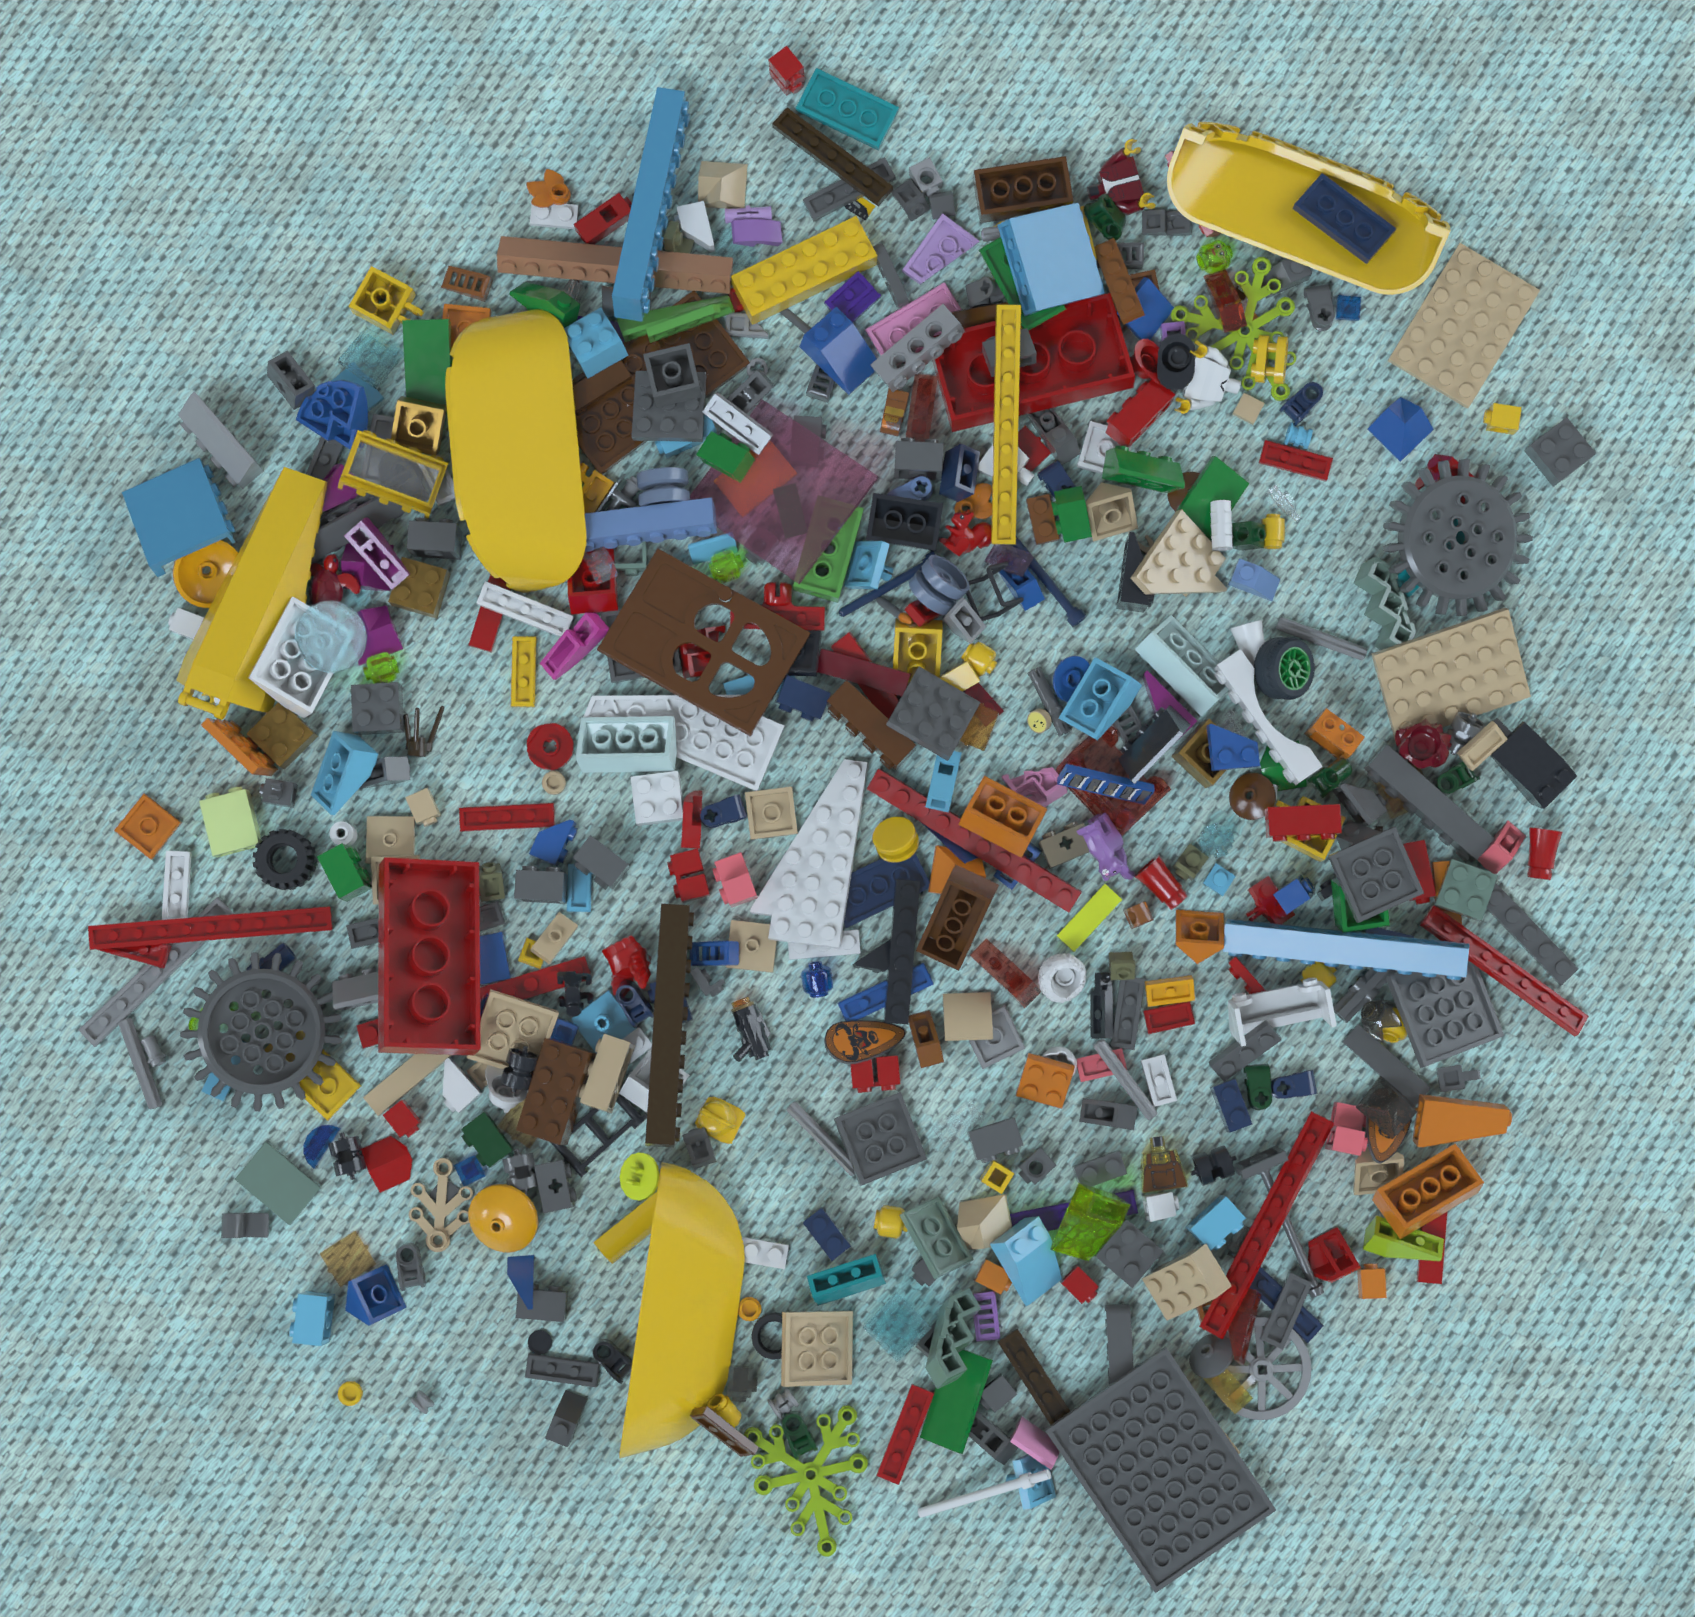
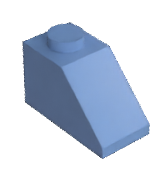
M1239 558L1228 585L1273 601L1280 579L1263 567Z

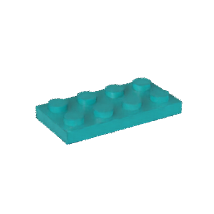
M816 68L796 106V111L879 151L899 111V107Z

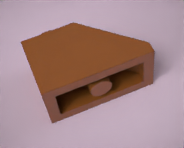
M930 1010L909 1015L908 1023L920 1067L924 1068L943 1063L941 1046Z

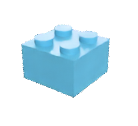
M601 307L564 328L569 348L587 378L628 356L620 337Z
M1220 1195L1186 1226V1229L1201 1245L1207 1244L1210 1251L1212 1249L1217 1251L1226 1243L1224 1238L1229 1233L1235 1234L1244 1226L1242 1221L1246 1218L1226 1196Z
M305 1291L299 1293L298 1298H294L292 1311L296 1312L295 1322H291L289 1336L293 1337L292 1343L323 1346L330 1342L335 1294Z

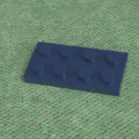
M1323 173L1293 206L1296 212L1366 264L1369 263L1397 229Z
M916 853L901 862H887L881 858L852 872L844 918L846 929L893 906L895 879L920 881L919 893L929 889L930 882Z

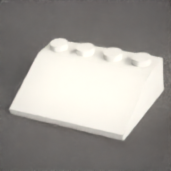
M292 596L255 664L249 679L282 706L305 718L313 713L354 632Z

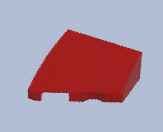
M724 625L696 630L711 640L718 642L719 632L725 633L726 629ZM691 643L683 644L679 647L683 678L700 677L711 659V654Z
M692 791L684 798L681 848L700 849L702 791Z

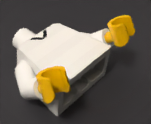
M1198 340L1194 342L1199 346L1196 351L1190 350V353L1196 356L1193 379L1188 386L1183 388V398L1177 397L1175 401L1181 403V406L1177 409L1174 408V410L1182 414L1187 413L1189 410H1199L1212 406L1216 401H1222L1225 391L1238 394L1241 385L1240 380L1229 378L1231 369L1228 366V360L1216 348L1202 344Z

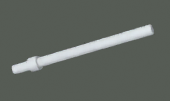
M1047 1469L1033 1474L1031 1472L1021 1474L1017 1479L918 1508V1515L922 1518L1015 1489L1031 1488L1035 1486V1483L1051 1479V1473Z

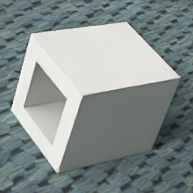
M177 608L176 613L173 612L169 618V630L193 640L204 617Z

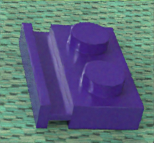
M857 271L824 302V305L830 311L837 307L854 323L881 298V294Z

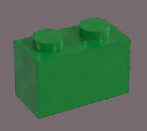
M711 431L696 454L703 463L741 483L755 461V458L749 453L751 451L750 448L740 442L738 445L732 443V439L722 432L718 435Z
M1082 486L1054 491L1055 501L1051 502L1054 516H1059V520L1055 521L1057 534L1063 535L1064 543L1092 537Z

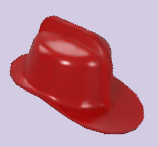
M1141 339L1136 343L1134 354L1130 357L1134 373L1142 379H1151L1158 385H1161L1157 377L1159 347L1149 339Z

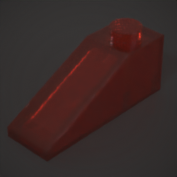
M1226 269L1203 276L1224 333L1237 331L1241 327L1247 326L1241 299Z
M915 374L906 438H913L915 442H924L925 439L930 438L937 376Z
M985 939L970 954L1024 1009L1041 993L1037 985L988 939Z
M1250 1288L1228 1328L1234 1360L1240 1365L1245 1364L1262 1296L1257 1290Z

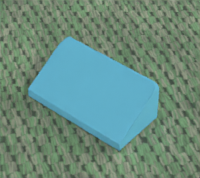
M732 532L688 544L693 565L738 553Z

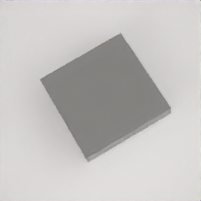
M1005 1005L992 1011L993 1039L969 1040L982 1069L1025 1049Z

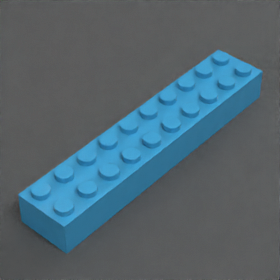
M657 87L612 293L614 316L617 318L643 322L644 313L648 314L649 292H653L655 283L653 272H657L659 266L657 254L658 250L661 251L663 247L664 237H662V230L667 228L668 216H666L667 209H671L672 205L671 188L675 189L677 175L675 170L680 167L681 154H679L680 147H684V127L688 128L690 114L688 113L689 101H685V91Z

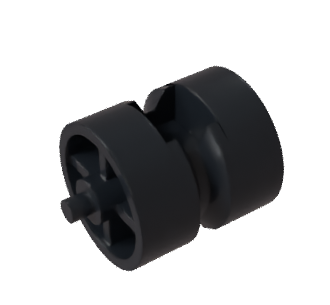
M523 1046V1049L510 1048L506 1058L509 1067L504 1068L500 1082L505 1086L511 1087V1092L516 1093L517 1089L529 1090L533 1077L530 1073L535 1071L539 1056L528 1051V1046Z
M344 1132L339 1133V1141L328 1144L331 1157L336 1159L333 1163L335 1175L337 1177L347 1174L351 1180H354V1174H357V1171L367 1169L364 1156L359 1154V1151L362 1149L359 1136L348 1138V1136L345 1137Z
M1224 1145L1212 1149L1209 1155L1203 1152L1192 1156L1195 1167L1190 1173L1191 1176L1196 1175L1199 1177L1202 1186L1216 1182L1217 1177L1225 1179L1235 1175L1233 1161L1237 1160L1236 1156L1231 1157Z

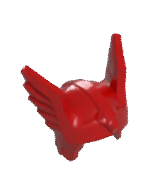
M632 935L602 950L612 971L610 985L612 986L613 995L616 996V991L622 981H633V978L641 989L646 987L651 976L649 970L651 956L648 955L647 949L642 947ZM622 989V995L625 997L626 994L630 991V989Z

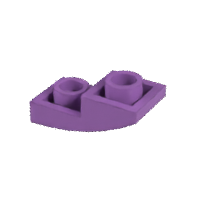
M742 219L731 222L733 244L754 247L758 243L777 247L782 244L780 221Z

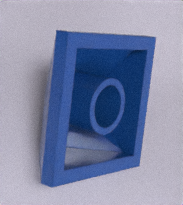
M1400 397L1367 430L1401 462L1434 429L1422 407Z
M387 1264L348 1282L345 1311L368 1326L407 1308Z

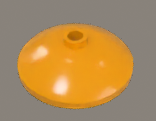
M219 540L175 560L173 565V581L177 591L189 603L201 608H210L238 552L227 542ZM205 566L210 567V572L207 574L202 572Z
M494 1184L480 1190L471 1201L468 1212L471 1229L475 1236L487 1247L499 1252H516L525 1248L535 1237L538 1230V1214L529 1197L519 1189L510 1185Z

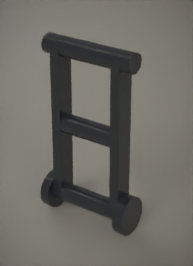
M618 1094L616 1102L629 1115L631 1120L611 1138L592 1118L599 1111L598 1109L593 1108L574 1125L571 1135L585 1124L603 1144L584 1163H581L566 1145L550 1142L581 1178L588 1172L586 1167L631 1126L636 1129L647 1119L646 1113L641 1116L634 1106L621 1094Z

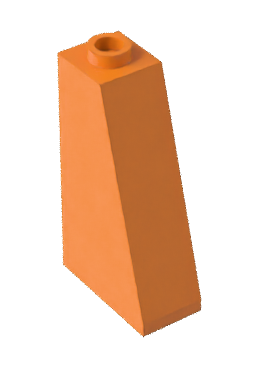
M1419 1094L1413 1142L1417 1147H1427L1507 1133V1127L1511 1125L1512 1113L1504 1104Z

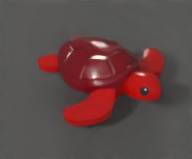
M330 554L324 560V567L318 563L311 564L310 577H314L310 584L309 595L312 608L336 622L333 611L342 600V587L345 586L354 594H359L361 586L354 575L348 573L336 574L339 562L335 554Z

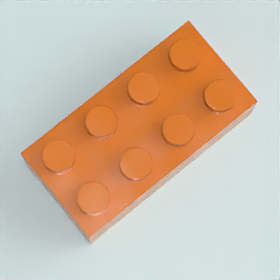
M1455 1143L1378 1188L1372 1201L1397 1236L1402 1239L1478 1194L1484 1181Z

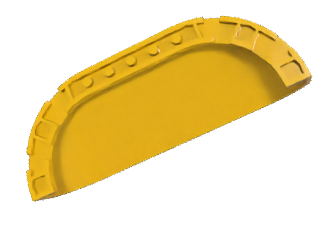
M1199 122L1197 127L1190 123L1183 128L1169 164L1167 188L1174 206L1190 221L1379 294L1394 295L1408 292L1422 284L1432 273L1451 229L1447 221H1440L1441 214L1418 197L1409 192H1405L1401 196L1392 190L1394 185L1387 181L1256 131L1247 136L1240 134V128L1237 126L1214 122ZM1322 173L1397 228L1395 233L1368 264L1364 263L1293 209L1294 204Z
M534 309L484 318L471 323L459 334L450 352V355L453 357L452 367L446 369V404L455 500L459 518L461 521L466 520L470 531L466 538L482 565L494 578H502L508 588L517 592L529 593L554 587L567 581L578 569L586 548V522L569 343L561 322L553 314L544 310Z
M665 1162L661 1163L619 1458L670 1445L693 1432L700 1424L690 1417L694 1408L708 1407V1402L714 1395L723 1393L731 1364L745 1261L744 1243L739 1224L726 1199L707 1180L702 1179L686 1168Z

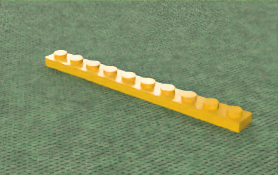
M996 305L991 544H1016L1021 305Z

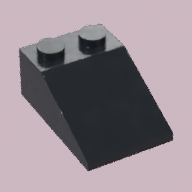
M1129 532L1125 540L1116 609L1144 613L1147 607H1151L1154 594L1145 595L1131 579L1144 559L1134 532Z
M1522 722L1507 736V740L1490 755L1531 805L1545 809L1577 777L1566 761L1525 722Z

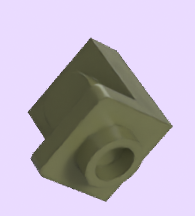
M669 221L664 235L665 251L691 254L694 240L683 238L679 222Z
M1189 844L1172 866L1176 869L1174 873L1184 881L1187 879L1192 881L1209 857L1192 844Z
M486 862L479 866L481 902L505 898L500 863Z
M1109 952L1110 979H1135L1133 953Z

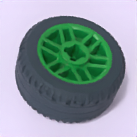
M1271 638L1262 644L1256 654L1254 661L1255 681L1260 691L1267 697L1284 700L1299 698L1307 692L1314 678L1315 663L1312 652L1308 645L1298 638Z

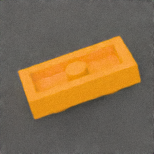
M1192 975L1145 981L1146 1003L1148 1007L1195 1001Z

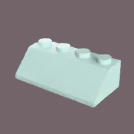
M1172 615L1155 628L1135 649L1141 658L1147 661L1156 670L1157 674L1164 678L1174 691L1201 717L1229 691L1226 685H1221L1214 675L1216 672L1214 668L1219 662Z
M674 716L581 717L576 760L582 773L675 771L677 745Z

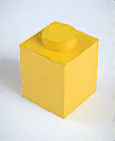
M993 1160L989 1162L984 1170L980 1181L1002 1194L1013 1177L1014 1172Z

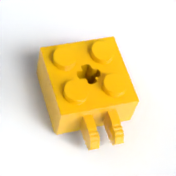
M373 266L368 270L348 306L356 316L392 335L395 334L400 323L402 324V320H411L404 317L407 311L420 317L424 314L420 308L412 305L416 294L410 286ZM384 298H386V301L384 303L379 304L378 301L380 299L384 301Z
M1302 796L1299 798L1296 806L1321 804ZM1281 801L1276 803L1277 807L1290 806ZM1341 815V827H1342V825H1343V823H1344V821H1345V819H1346V817H1344V816H1342V815ZM1311 836L1309 841H1297V837H1287V841L1282 843L1322 862L1325 860L1335 839L1321 840V836Z

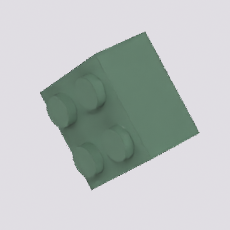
M1451 859L1434 905L1480 922L1483 919L1498 875Z

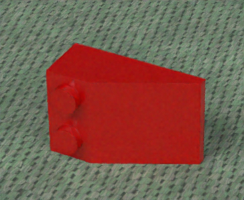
M596 548L593 551L584 552L578 569L567 580L571 615L618 611L614 548Z

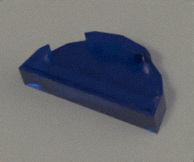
M322 1125L313 1129L307 1135L303 1144V1154L307 1163L313 1169L317 1167L329 1148L328 1144L334 1141L342 1128L334 1125Z

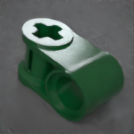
M1102 194L1099 200L1084 206L1085 216L1102 233L1104 238L1107 240L1112 238L1118 240L1121 237L1127 221L1126 216L1107 194Z
M1338 758L1327 767H1323L1307 781L1313 783L1321 793L1320 797L1324 798L1352 774V766L1346 759Z
M1464 762L1453 766L1449 771L1436 777L1432 784L1447 796L1481 778L1476 776L1474 770L1471 771ZM1442 779H1446L1449 782V790L1441 787Z
M1269 1064L1245 1066L1243 1071L1244 1074L1246 1073L1247 1079H1244L1247 1088L1249 1105L1255 1110L1268 1108L1272 1103ZM1259 1093L1261 1097L1266 1098V1101L1262 1102V1106H1260L1259 1102H1255V1097Z
M794 1410L785 1413L782 1419V1428L795 1459H800L801 1455L811 1450L817 1451V1444L811 1431L808 1430L803 1416ZM795 1417L799 1420L800 1424L794 1429L789 1428L786 1425L787 1419Z

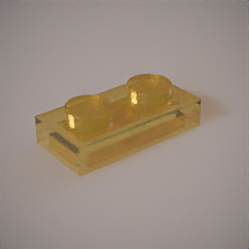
M1228 1369L1216 1377L1203 1378L1234 1414L1239 1412L1253 1399L1251 1394Z

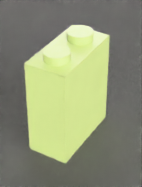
M235 787L229 789L227 794L219 795V793H212L206 795V799L199 801L212 856L216 858L256 848L257 842H262L251 794L247 789Z

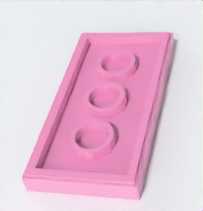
M944 282L865 329V332L881 356L942 304L950 312L962 309ZM937 332L934 334V336L940 335L942 332ZM924 347L917 348L915 353L921 352Z

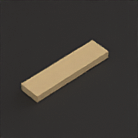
M415 1054L363 1098L374 1112L380 1116L452 1055Z

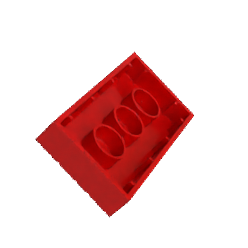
M1111 293L1065 304L1066 310L1029 330L1036 350V363L1021 367L1019 371V416L1134 388L1135 374ZM996 321L964 328L965 332L956 343H951L944 349L941 356L932 359L952 432L994 422L995 376L991 377L982 353V342L995 336Z
M384 857L379 864L378 1053L474 1056L481 1050L479 862Z

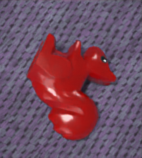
M969 509L964 512L954 513L951 516V522L954 526H945L951 532L948 539H939V542L959 557L962 554L972 552L977 546L982 549L991 544V524L981 522L972 529L969 528L968 525L974 515Z

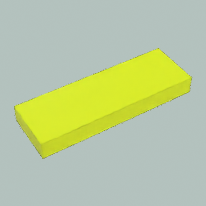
M1104 884L1059 932L1057 937L1075 952L1122 899Z

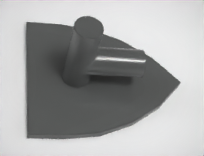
M623 474L616 482L596 512L601 511L610 496L614 500L606 511L617 510L621 505H624L626 508L636 506V502L616 489L626 474Z

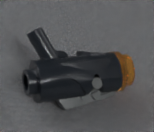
M749 996L731 1003L733 1007L731 1011L735 1019L736 1029L742 1037V1046L736 1051L733 1058L740 1062L747 1054L750 1058L754 1056L755 1060L769 1056L768 1051L772 1049L768 1040L770 1031L756 1004L750 1001Z

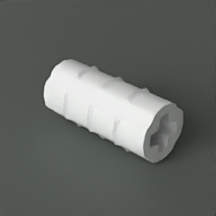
M1231 501L1210 502L1212 550L1233 549Z

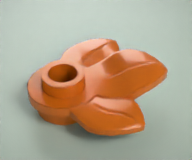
M546 169L544 181L526 183L529 193L534 197L531 204L536 207L546 208L553 204L564 205L571 198V192L564 184L563 177L553 170Z
M988 483L975 485L973 495L955 504V513L964 512L962 508L969 506L970 511L974 513L972 519H987L992 516V504L988 502L992 494L991 485Z

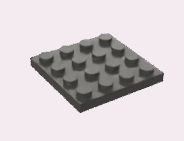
M1468 961L1466 977H1461L1460 980L1448 979L1446 975L1439 974L1436 977H1425L1420 972H1412L1410 975L1396 973L1385 977L1420 1068L1504 1036L1480 971L1470 961Z

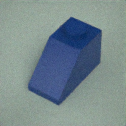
M1017 557L1008 561L1009 565L998 572L1015 599L1021 597L1024 599L1019 604L1024 611L1036 606L1045 599L1036 578Z

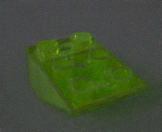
M1078 1183L1050 1249L1089 1261L1122 1226L1131 1204L1113 1193Z

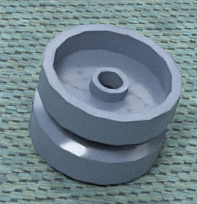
M665 467L639 472L637 474V488L644 491L638 496L639 507L690 500V491L683 488L689 483L688 470L677 467Z
M931 555L922 565V570H918L909 580V587L917 599L927 608L941 615H946L957 603V600H960L970 589L969 582L960 569L938 555Z

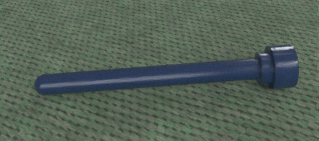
M1016 536V544H1012V546L1066 611L1067 621L1072 628L1078 625L1087 617L1085 612L1070 603Z
M933 551L924 555L925 558L922 559L920 564L884 583L878 589H874L840 608L839 615L845 617L909 581L918 570H922V565L935 553Z

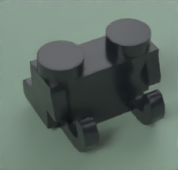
M576 971L557 972V983L563 984L564 981L565 997H559V1006L566 1007V1013L571 1017L581 1014L584 1008V1002H581L582 999H587L588 1004L594 1001L592 993L581 992L580 983L582 980H586V985L592 983V976L588 973H576Z

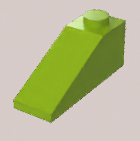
M1376 1215L1365 1229L1363 1250L1387 1258L1440 1261L1442 1259L1444 1239L1420 1230H1415L1400 1239L1387 1220Z

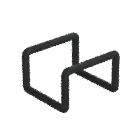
M1008 562L988 566L986 575L968 581L969 585L989 578L1000 605L1005 607L996 613L980 617L971 593L968 590L966 593L968 601L982 621L999 617L1024 601L1021 597L1004 602L993 575L1009 565Z

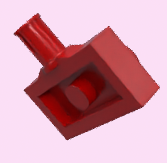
M1269 875L1248 889V892L1255 901L1256 907L1247 912L1246 916L1249 917L1255 913V915L1249 918L1250 921H1254L1262 915L1272 924H1283L1295 916V913L1291 911L1286 914L1273 894L1278 891V888Z

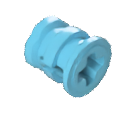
M1290 422L1284 445L1290 442L1293 443V446L1298 447L1301 445L1304 449H1308L1313 429L1305 430L1303 426L1294 427V423Z

